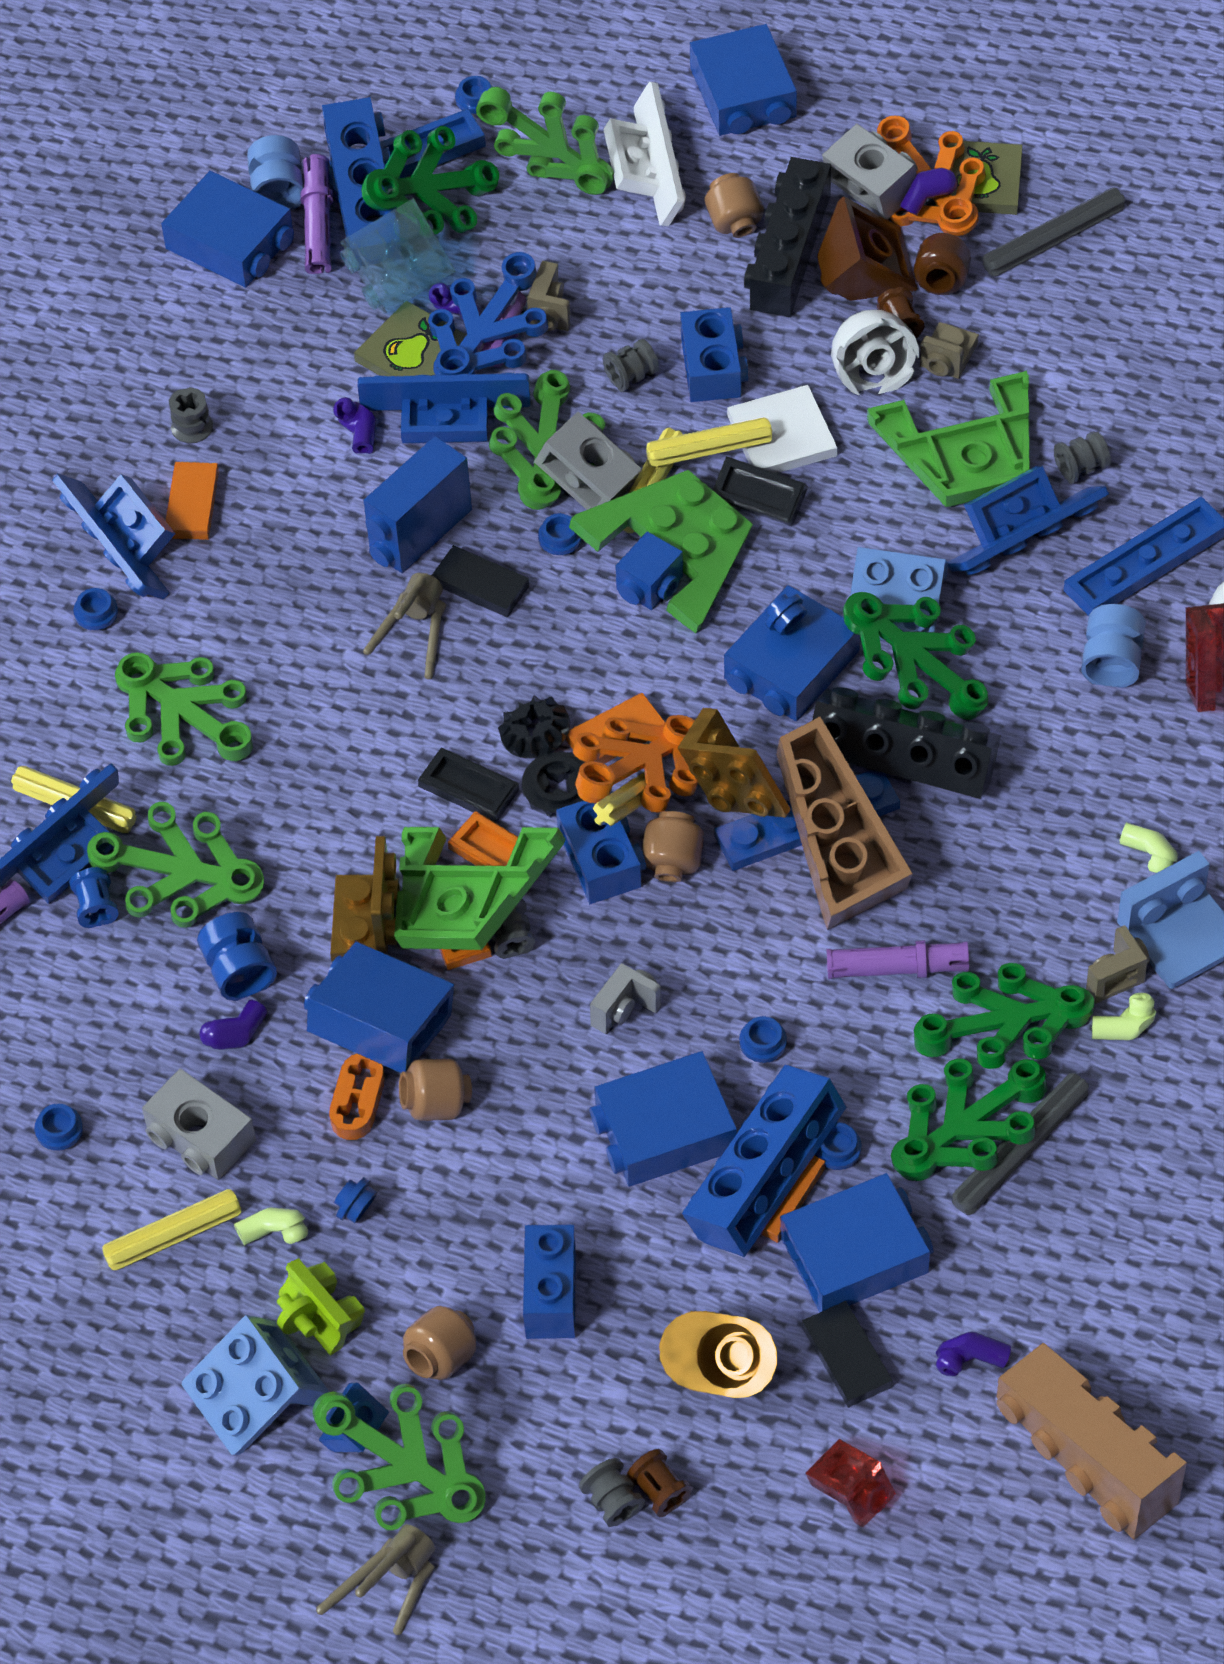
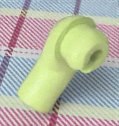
M1126 822L1119 844L1152 854L1148 863L1149 871L1158 873L1178 861L1177 851L1163 834Z
M1135 993L1129 998V1007L1119 1017L1092 1016V1039L1127 1041L1136 1039L1154 1022L1156 1010L1153 1008L1155 1005L1153 997L1147 993Z
M269 1207L234 1224L235 1230L244 1246L272 1232L281 1231L284 1241L289 1244L298 1242L308 1235V1228L303 1222L305 1219L304 1215L294 1209Z

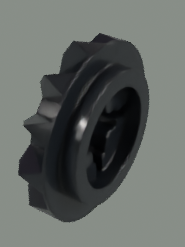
M534 695L529 703L522 704L517 701L514 711L503 712L504 723L498 727L502 744L509 753L520 758H537L551 753L565 741L570 730V718L564 705L557 704L552 696L545 700H540ZM538 718L540 723L536 724L533 736H531L527 727L531 725L532 720Z
M552 752L533 760L527 766L522 776L523 796L529 801L532 810L541 809L549 817L552 813H556V809L584 801L577 793L575 781L580 766L585 762L579 760L575 755L565 752ZM548 779L554 780L557 783L567 780L566 790L568 793L560 789L551 792Z

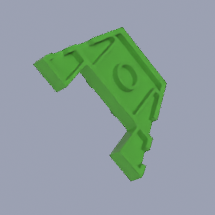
M1027 371L990 379L989 391L999 412L998 415L931 431L917 432L905 400L867 408V421L869 425L945 507L969 502L1030 470L1029 375Z
M686 470L580 512L571 518L569 528L597 552L626 527H630L641 537L648 531L683 552V573L692 581L669 600L666 611L684 626L697 633L714 604L753 524L692 472Z
M404 827L401 841L405 845V856L400 857L399 871L403 875L402 891L397 893L395 939L402 948L482 950L564 845L566 839L560 829L522 827L506 866L436 865L447 839L440 827Z

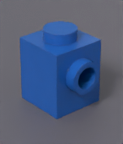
M647 531L615 565L616 588L621 597L630 604L637 605L640 603L650 610H653L662 599L665 601L671 599L677 591L680 579L683 577V552Z

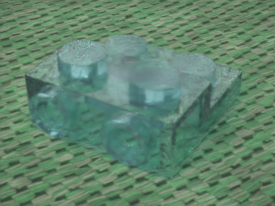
M414 198L340 241L344 248L340 251V255L345 265L352 274L358 271L366 285L361 288L366 301L373 310L379 308L383 314L393 310L456 272Z

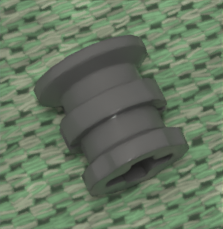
M645 339L638 340L633 344V347L628 345L620 348L617 351V355L613 352H607L603 355V366L606 375L620 392H624L629 388L630 381L633 384L638 383L645 378V374L651 376L659 371L657 356L652 346Z
M189 387L179 389L171 395L169 406L173 436L184 443H197L206 439L213 430V421L209 416L204 393L199 389Z
M1093 431L1088 433L1086 439L1082 437L1073 439L1069 442L1070 446L1063 442L1057 443L1054 446L1056 465L1070 484L1078 481L1080 473L1086 476L1094 473L1095 467L1103 469L1110 466L1111 463L1107 443L1099 432Z
M523 899L520 900L491 938L493 942H496L494 950L499 958L506 959L528 953L536 943L534 935L529 932L531 925L528 917L525 915L527 906Z
M619 1458L608 1459L592 1468L584 1475L578 1486L583 1494L592 1493L591 1502L597 1511L605 1512L603 1520L608 1527L620 1525L635 1516L645 1505L642 1495L633 1492L634 1484L629 1476L621 1475L624 1465Z

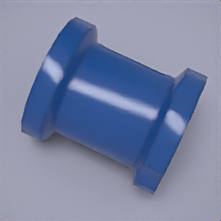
M90 867L76 872L70 878L69 884L70 889L77 896L80 907L76 913L78 923L88 929L113 923L119 913L117 905L111 901L108 891L111 884L110 875L107 874L106 870L99 867Z

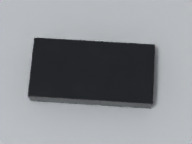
M726 456L713 491L732 506L792 526L808 486L806 483Z
M454 545L431 575L439 580L444 590L505 617L510 615L529 588L528 577Z
M442 747L418 779V787L473 813L476 811L497 823L519 791V783Z
M843 1301L802 1320V1329L848 1408L892 1388V1378L847 1301Z

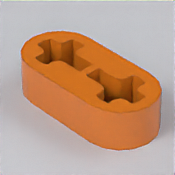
M359 1054L351 1055L344 1061L329 1111L332 1129L340 1138L357 1140L370 1132L384 1088L385 1075L382 1064ZM362 1069H369L371 1077L365 1078L362 1090L357 1089L355 1075H360ZM352 1103H358L359 1117L354 1118L352 1124L344 1123L343 1116L349 1115Z

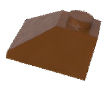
M845 196L837 202L817 255L823 286L831 294H838L849 301L879 297L886 290L897 287L908 288L911 292L916 291L918 288L901 227Z

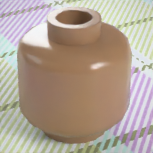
M729 173L716 178L710 184V189L704 198L715 230L722 234L732 233L735 238L750 235L756 230V224L761 221L765 213L754 182L747 177L740 176L738 173Z
M663 811L659 813L658 818L652 819L647 823L642 852L646 867L655 872L654 877L656 879L666 882H680L682 875H689L698 870L701 862L704 832L699 825L694 823L695 819L693 816L683 812Z
M417 1059L410 1064L407 1072L400 1074V1104L402 1109L409 1110L415 1120L456 1119L461 1113L463 1103L471 1101V1078L469 1074H462L459 1064L454 1059Z
M436 1306L429 1309L407 1328L403 1336V1357L405 1362L415 1374L422 1378L443 1380L451 1377L472 1358L476 1351V1337L472 1321L463 1312L455 1311L450 1307Z

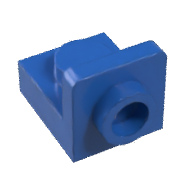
M357 1382L349 1383L342 1393L353 1404L355 1416L378 1430L389 1414V1411ZM333 1407L326 1416V1421L330 1424L340 1423L344 1418V1410L340 1407ZM323 1432L319 1438V1441L333 1452H363L365 1450L364 1446L344 1433L332 1436Z

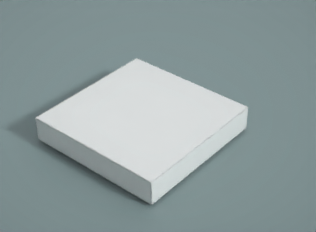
M808 385L727 407V416L731 424L763 417L768 418L772 427V440L770 442L742 448L748 463L774 473H780L837 456L835 441Z

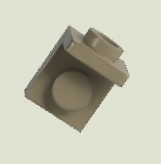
M542 261L527 297L528 309L540 308L545 311L548 320L547 331L555 329L568 331L571 325L570 301L562 299L564 283L558 282V264ZM533 320L530 324H538L540 320Z
M939 322L932 336H925L921 342L920 366L927 368L929 372L936 376L948 375L959 379L978 344L979 334Z
M1125 925L1115 930L1113 948L1115 955H1103L1092 965L1088 966L1086 990L1092 994L1095 1004L1145 982L1146 968L1150 961L1149 953L1143 941L1138 937L1133 938Z

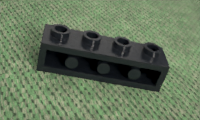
M791 157L786 173L779 172L775 185V197L777 199L775 203L769 202L765 214L764 224L767 227L766 232H759L754 249V257L757 258L755 264L749 263L745 272L744 288L750 289V310L791 318L831 196V164Z
M835 687L832 690L826 689L816 701L812 720L821 717L847 763L981 799L989 788L1001 735L991 733L987 726L975 722H966L961 725L946 721V717L943 714L935 711L924 710L916 713L902 709L900 703L889 699L872 701L860 698L856 691L844 687Z

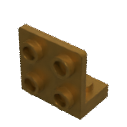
M702 708L678 746V750L689 766L690 772L695 776L707 796L709 804L721 812L732 811L755 814L761 817L775 816L785 818L790 811V807L755 749L739 747L718 709Z
M376 836L373 875H336L330 951L332 961L339 955L344 956L355 941L388 955V945H397V940L394 937L396 917H394V906H397V893L400 891L399 878H396V853H388L385 836Z

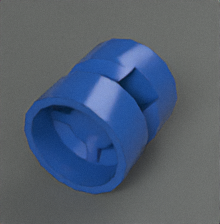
M244 912L226 913L216 917L200 930L197 937L198 946L207 965L211 967L212 976L224 998L238 1001L266 990L274 982L277 975L276 966L267 948L262 944V937L253 918L249 914Z

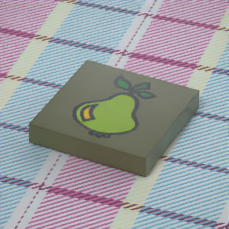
M963 141L965 146L964 153L955 159L952 172L957 179V187L951 195H956L961 181L960 164L967 158H978L983 162L986 173L985 180L976 186L972 198V203L975 204L978 212L1017 215L1023 145ZM950 143L946 147H954L957 143ZM970 170L967 174H975L978 170Z
M406 300L354 352L355 362L381 376L435 375L433 365L441 349L437 337L433 336L428 323L430 314ZM441 321L436 326H443L447 323ZM455 328L453 336L457 346L461 344L466 334Z

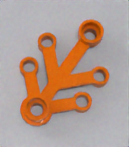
M894 115L886 117L879 123L877 133L885 139L888 146L898 153L905 152L914 160L918 167L917 174L932 170L912 145L910 126L905 118ZM948 131L940 136L938 140L940 151L934 169L946 168L952 171L955 159L964 153L965 146L962 135L956 131ZM950 143H957L954 147H946ZM972 157L965 159L960 164L961 181L955 196L949 194L928 197L932 198L937 206L923 205L918 216L910 212L898 216L896 215L897 212L906 211L900 208L890 217L891 221L898 226H908L914 221L937 223L944 233L956 236L969 233L976 227L979 220L978 210L975 204L972 203V198L976 186L981 184L986 177L983 162L978 158ZM970 170H978L975 174H967Z
M673 715L668 717L661 726L627 722L622 718L611 717L605 722L602 737L586 732L579 734L573 748L575 757L585 762L580 766L575 781L579 797L586 802L597 803L610 795L614 784L644 768L646 786L640 800L641 804L651 812H663L667 809L671 791L665 784L662 758L670 753L673 755L675 769L669 782L670 789L680 796H692L696 791L698 781L690 772L689 766L678 750V746L695 720L684 715ZM629 738H635L652 742L649 744H642L636 742H629L628 740ZM600 754L624 757L609 766L595 762L599 759Z

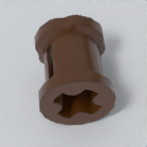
M891 288L878 297L877 310H884L895 314L910 328L915 338H918L923 333L925 328L924 321L919 314L915 313L912 306L913 295L908 288Z
M654 1449L641 1456L630 1467L627 1475L633 1484L639 1485L654 1503L652 1507L654 1513L658 1517H665L688 1500L693 1487L687 1480L680 1481L666 1464L667 1456L661 1449Z

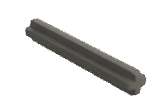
M1112 187L988 252L983 256L984 269L992 277H995L1123 210L1125 207L1124 195L1117 188Z
M1076 1073L1068 1074L1030 1113L1035 1124L1036 1134L1034 1139L1022 1145L1003 1141L997 1147L998 1163L996 1166L986 1171L975 1170L953 1192V1205L966 1215L973 1214L1088 1095L1089 1085L1086 1080ZM1018 1126L1015 1130L1025 1129L1026 1126Z

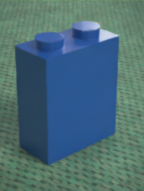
M767 24L690 42V69L719 136L730 133L742 134L750 128L767 124L778 125L786 122L788 119L797 117V90Z
M210 170L161 223L165 248L245 288L255 277L260 278L266 273L270 260L279 250H286L294 238L290 208Z
M436 436L429 440L363 500L370 547L369 552L379 565L383 567L390 565L400 573L405 572L472 510L467 457Z
M787 585L772 603L783 594H786L788 597L798 594L803 599L802 606L807 610L806 616L793 630L782 636L777 630L770 631L765 625L769 618L766 613L767 607L724 654V679L727 680L730 687L740 694L748 692L761 700L764 706L774 715L782 716L784 714L797 722L859 653L860 635L853 633L847 628L841 615Z
M355 941L344 956L339 955L334 959L328 975L320 985L314 984L308 991L304 1002V1009L308 1011L306 1031L397 1072H407L410 1064L414 1060L419 1059L451 1016L454 984Z
M703 1051L594 1087L596 1105L589 1108L594 1128L598 1135L607 1134L611 1144L606 1147L610 1166L614 1174L623 1172L628 1187L720 1157L737 1134L736 1126Z
M887 1173L780 1216L781 1240L819 1312L843 1301H847L850 1306L929 1273L930 1255L934 1253L931 1239L923 1226L916 1227L910 1216L912 1214V1207L906 1192L902 1187L895 1189Z

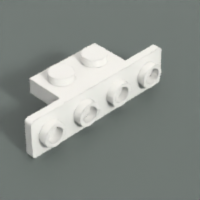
M649 82L634 105L637 124L610 118L603 130L611 167L614 171L616 189L652 196L659 225L669 226L676 214L683 210L686 194L684 189H682L679 177V163L675 159L673 151L672 133L668 129L665 116V103L661 99L658 83Z

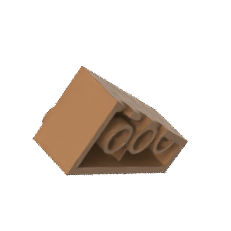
M821 717L781 736L776 755L827 930L906 890L913 873Z
M1042 1343L998 1378L997 1406L1010 1423L1017 1424L1020 1422L1032 1434L1031 1441L1044 1458L1051 1460L1054 1457L1067 1470L1065 1471V1476L1076 1492L1082 1496L1089 1493L1101 1506L1100 1512L1102 1517L1112 1529L1117 1532H1121L1124 1529L1135 1540L1179 1504L1187 1462L1175 1452L1167 1458L1161 1454L1154 1446L1157 1443V1438L1143 1425L1135 1431L1126 1424L1118 1404L1108 1396H1099L1097 1399L1090 1394L1091 1386L1088 1379L1045 1343Z

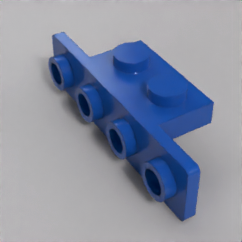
M526 373L417 376L379 375L359 377L357 384L359 402L369 411L401 410L402 443H427L434 436L443 442H487L488 408L495 407L496 401L501 394L510 393L516 395L521 400L522 407H529L531 401L529 375Z
M1036 466L964 504L981 545L947 562L949 570L966 571L967 575H972L988 568L991 565L989 559L1001 552L1003 556L1013 554L1027 546L1025 539L1038 533L1039 536H1045L1062 528V519L1072 514L1075 517H1080L1096 510L1099 507L1097 501L1109 495L1107 487H1088L1058 502L1043 466Z
M57 473L52 481L61 491L59 496L61 501L68 508L79 514L83 519L81 523L83 529L90 536L101 542L105 548L103 551L104 556L126 574L127 579L125 582L129 588L142 597L151 595L165 599L170 592L149 565L176 533L132 478L120 474L99 501H97L84 483Z
M112 763L102 771L95 769L90 772L80 783V790L69 800L65 798L58 800L49 808L45 814L46 819L34 830L30 827L23 830L11 843L12 849L0 858V887L18 873L49 904L70 886V878L76 872L92 867L88 861V843L96 834L109 831L89 810L119 784L118 769ZM103 843L97 848V851L102 855H106L114 847L109 843Z

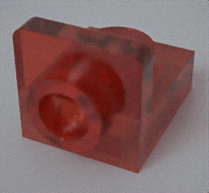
M838 1439L805 1473L811 1486L844 1504L853 1521L861 1527H864L877 1513L882 1511L895 1495V1491L881 1462L841 1439Z

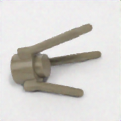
M415 573L412 575L405 591L400 594L396 605L364 648L363 653L365 655L371 654L395 621L402 619L405 614L414 619H424L430 615L431 624L424 677L428 680L432 679L436 662L441 617L446 608V604L439 600L443 591L439 580L426 573Z
M408 1524L403 1525L394 1538H389L372 1558L317 1606V1614H325L358 1584L360 1585L355 1590V1595L359 1598L363 1597L388 1571L401 1579H407L411 1574L414 1576V1579L393 1628L395 1635L402 1634L424 1582L435 1569L428 1561L435 1552L436 1547L434 1543L418 1528Z

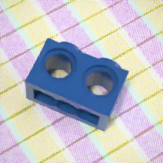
M731 307L680 312L681 342L690 402L741 397V382H748V365L746 356L738 357V349H743V334L741 324H733Z
M581 801L556 809L557 827L566 839L563 846L589 905L641 888V871L646 869V862L639 844L631 845L627 834L630 833V827L627 817L613 826L607 823L599 826L594 821L597 817L596 812L593 810L596 803ZM592 829H600V831H596V832L589 831V830H592ZM606 865H618L612 868L604 867Z
M525 1225L523 1318L526 1339L575 1338L576 1242L574 1225Z

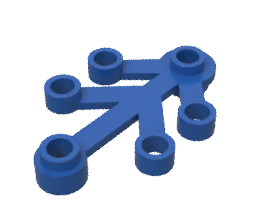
M516 252L508 255L503 260L501 268L504 282L480 316L475 303L477 293L473 281L467 278H460L451 284L450 293L452 301L460 308L467 335L461 344L457 346L453 336L455 323L452 313L446 309H438L430 314L428 318L430 331L433 336L437 337L441 349L433 365L435 375L475 374L476 370L501 363L508 368H518L526 362L525 346L518 339L506 340L502 343L501 347L481 352L477 351L486 342L525 332L531 337H538L548 330L546 313L540 308H530L521 315L498 321L517 293L525 291L532 286L537 274L532 256L524 252ZM463 290H468V291H469V292H468L467 294H465V295H458V293H459L460 291H463ZM533 320H540L538 324H529ZM441 321L448 322L443 326H436ZM512 351H518V352H519V353H518L517 355H515V356H508V355H507L508 353H510V352H512Z

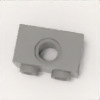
M857 123L822 154L823 162L831 164V182L886 220L901 208L899 205L915 179L916 171L918 170L916 163L908 154L896 152L888 146L885 139L875 131L870 133Z
M580 412L574 414L545 442L534 461L536 465L586 510L623 496L631 488L642 470L628 452L618 448L602 433L597 424L587 420ZM586 460L592 462L595 466L589 464Z
M181 1068L142 1107L147 1127L145 1132L153 1143L162 1149H167L171 1146L182 1154L183 1162L193 1172L202 1175L206 1171L218 1181L256 1141L253 1122L249 1116ZM193 1126H205L203 1129L199 1131H187Z

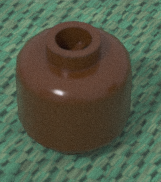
M936 233L927 237L919 246L914 264V275L919 286L928 293L935 295H950L957 292L965 284L971 263L968 246L958 236L949 233Z

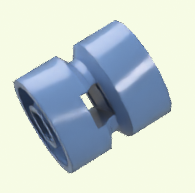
M270 135L253 142L247 153L251 190L290 208V211L298 208L301 204L300 192L304 188L298 144L292 139L281 135Z
M1106 604L1094 608L1089 614L1086 632L1088 642L1084 646L1081 668L1083 676L1089 682L1096 685L1125 688L1137 681L1146 620L1140 612L1126 605Z

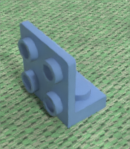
M858 547L850 596L857 592H867L878 597L883 604L914 605L919 598L930 597L939 604L942 583L946 581L948 563L946 559ZM920 609L925 615L930 616L928 611ZM937 620L928 628L920 627L914 622L893 624L903 632L935 633Z
M1200 851L1121 892L1117 923L1120 927L1125 925L1133 938L1138 937L1143 941L1149 953L1150 965L1171 989L1224 961V911L1206 890L1210 864Z
M245 1315L182 1381L183 1388L232 1455L243 1453L290 1404L314 1406L316 1400L321 1395L329 1392L290 1337L284 1334L277 1326V1321Z

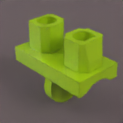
M298 1258L287 1263L286 1266L288 1277L278 1293L280 1297L277 1300V1304L283 1311L277 1319V1326L284 1334H292L300 1330L306 1338L314 1336L331 1356L343 1348L347 1334L361 1325L365 1309L355 1296L349 1295L338 1301L334 1300L330 1294L335 1291L337 1279L335 1273L326 1262L307 1268Z

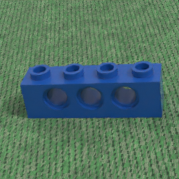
M371 97L322 105L324 130L352 268L401 260L400 245L407 244L404 220L396 221L393 208L381 211L369 207L362 197V185L358 184L359 181L365 180L370 172L376 169H384L390 157L389 148H381L379 137L385 136L382 113L373 112ZM355 144L366 145V147L362 149L351 148V146ZM372 215L381 217L380 220L374 222L365 220L366 217Z
M789 1065L783 1066L682 1212V1215L700 1241L742 1257L747 1255L847 1108L830 1078Z

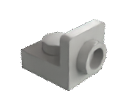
M621 963L590 1003L591 1026L607 1034L616 1022L621 1025L628 1019L635 1002L656 1013L661 1007V986L646 971L640 969L633 970Z

